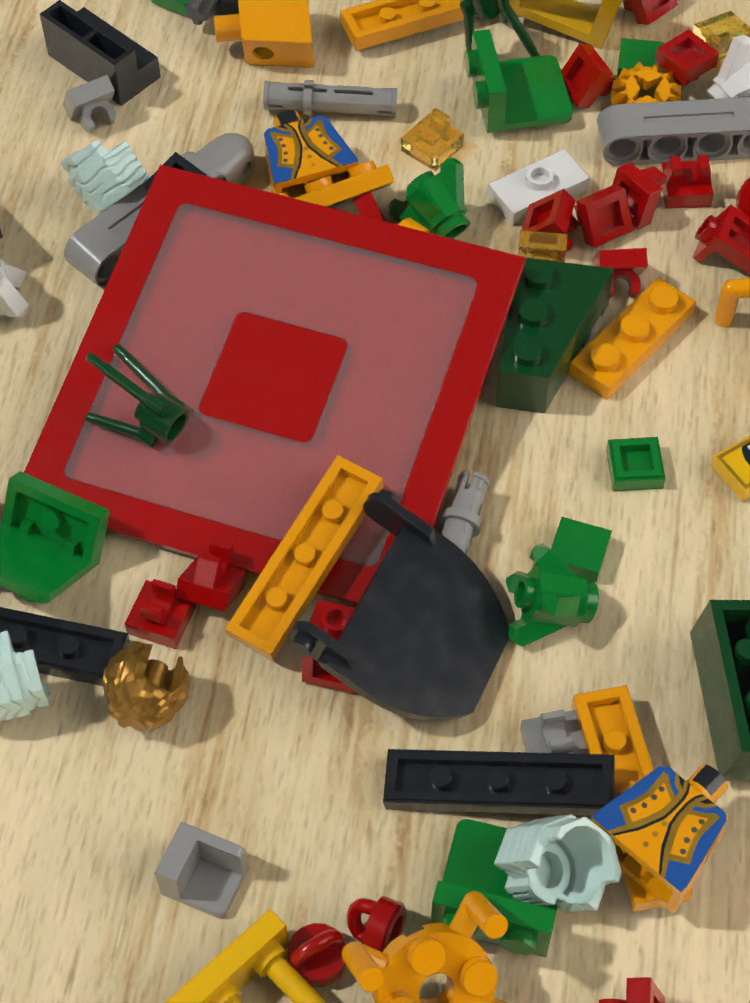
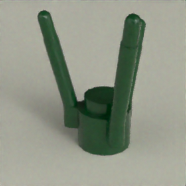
M464 0L460 3V8L464 15L466 51L472 48L474 16L478 15L484 20L493 19L498 16L503 24L509 21L531 57L540 56L536 46L511 7L509 0Z
M114 345L113 351L153 393L144 391L94 353L87 354L86 360L140 401L134 414L135 419L140 421V427L92 412L86 414V421L137 438L151 448L155 446L158 440L164 444H170L179 436L189 417V411L184 408L185 403L171 395L122 345Z

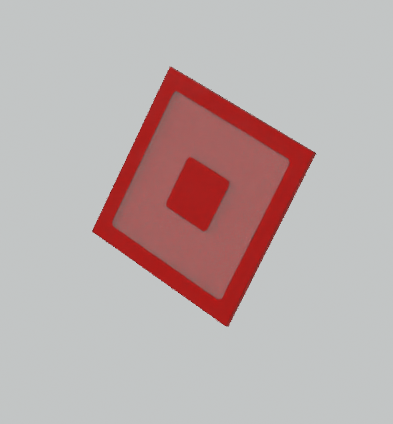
M160 164L24 473L110 510L106 530L108 532L195 558L200 556L201 553L208 554L209 545L213 540L233 545L232 566L247 570L246 573L255 576L261 574L337 455L383 478L384 487L382 490L385 489L392 492L397 498V503L434 528L524 270L526 257ZM114 345H122L171 395L185 403L184 408L189 411V417L178 437L170 444H164L158 440L155 446L151 448L137 438L86 421V414L92 412L140 427V421L134 417L135 410L140 401L86 360L87 354L94 353L144 391L153 393L113 351ZM366 515L316 594L357 605L395 536Z

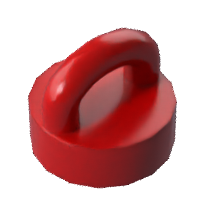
M382 896L377 902L368 898H359L350 904L346 920L349 931L357 941L383 952L391 941L402 935L407 914L405 905L402 902ZM363 913L370 915L365 927L361 922V915Z
M312 923L303 926L293 934L288 944V962L312 987L322 988L333 984L341 977L346 967L342 959V950L345 947L343 936L339 930L326 924Z

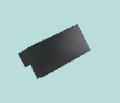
M59 0L40 13L48 55L86 82L108 75L115 89L112 100L119 105H124L161 77L158 57L85 7L75 11Z

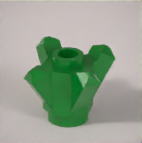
M448 158L440 165V172L434 175L432 171H427L416 177L407 185L406 200L394 198L390 202L389 215L401 220L412 218L426 227L429 233L452 239L463 233L470 225V221L466 216L468 209L464 205L463 164L455 158Z
M543 543L536 545L532 549L529 558L534 564L528 573L517 571L506 578L508 591L514 593L515 605L517 608H521L522 612L521 619L510 623L508 636L512 642L522 647L566 626L576 627L578 623H590L595 617L598 608L599 591L597 584L594 581H588L580 574H575Z

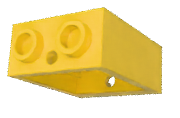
M510 0V5L519 16L602 49L622 0H602L599 10L575 0Z

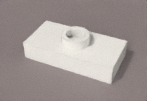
M563 149L488 184V198L513 226L525 220L528 206L531 203L561 189H565L572 197L588 191L590 177Z

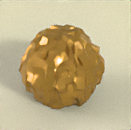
M133 641L127 649L120 650L117 655L109 660L104 670L103 690L107 699L106 705L110 710V716L117 720L119 726L123 728L131 726L134 729L146 731L160 728L163 724L172 721L174 715L180 711L185 701L190 697L188 693L190 676L188 670L183 666V657L179 656L175 668L168 670V666L164 662L154 659L149 660L153 644H142L141 642Z

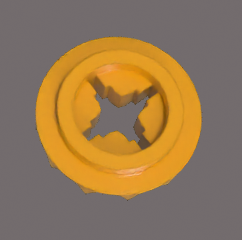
M639 61L634 68L629 70L623 68L618 78L613 81L611 102L612 105L681 101L682 85H678L675 82L673 71L666 73L660 70L658 62L652 67L643 66ZM640 86L644 90L656 87L654 99L649 95L637 99Z

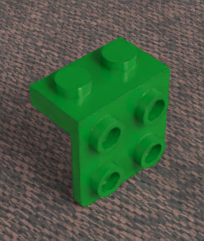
M490 29L472 31V48L465 51L464 55L467 77H472L475 108L481 109L487 133L564 124L572 120L573 108L558 60L555 56L544 55L499 61Z
M21 471L10 477L0 524V586L19 594L22 599L29 602L41 604L51 602L100 564L110 510Z
M471 819L459 821L456 825L442 881L438 880L432 901L431 923L451 924L464 896L471 891H478L507 919L508 928L502 937L492 939L477 926L472 936L475 940L499 945L505 950L516 954H534L547 958L558 908L557 904L538 906L514 899L513 894H509L506 891L505 884L509 875L494 865V862L508 828Z

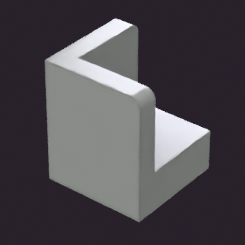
M181 821L155 871L160 893L216 918L223 919L226 917L249 870L246 851L244 847Z

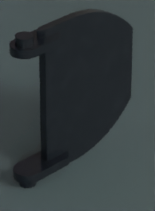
M384 489L379 490L378 493H371L363 504V510L369 518L395 536L338 640L310 622L297 621L289 632V639L292 641L290 648L301 657L311 656L318 661L324 670L358 694L393 713L429 721L452 720L468 716L474 712L509 640V626L500 601L481 570L458 546L397 503V498L392 492Z

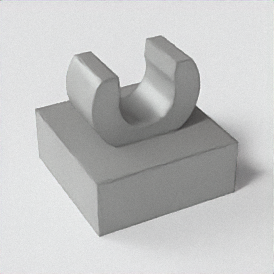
M108 75L67 90L63 106L70 120L81 116L83 129L87 133H91L95 129L94 121L91 119L93 112L104 114L109 125L115 122L116 111L111 104L115 89Z
M558 710L542 713L540 717L521 720L520 733L527 753L588 754L575 710L567 712Z

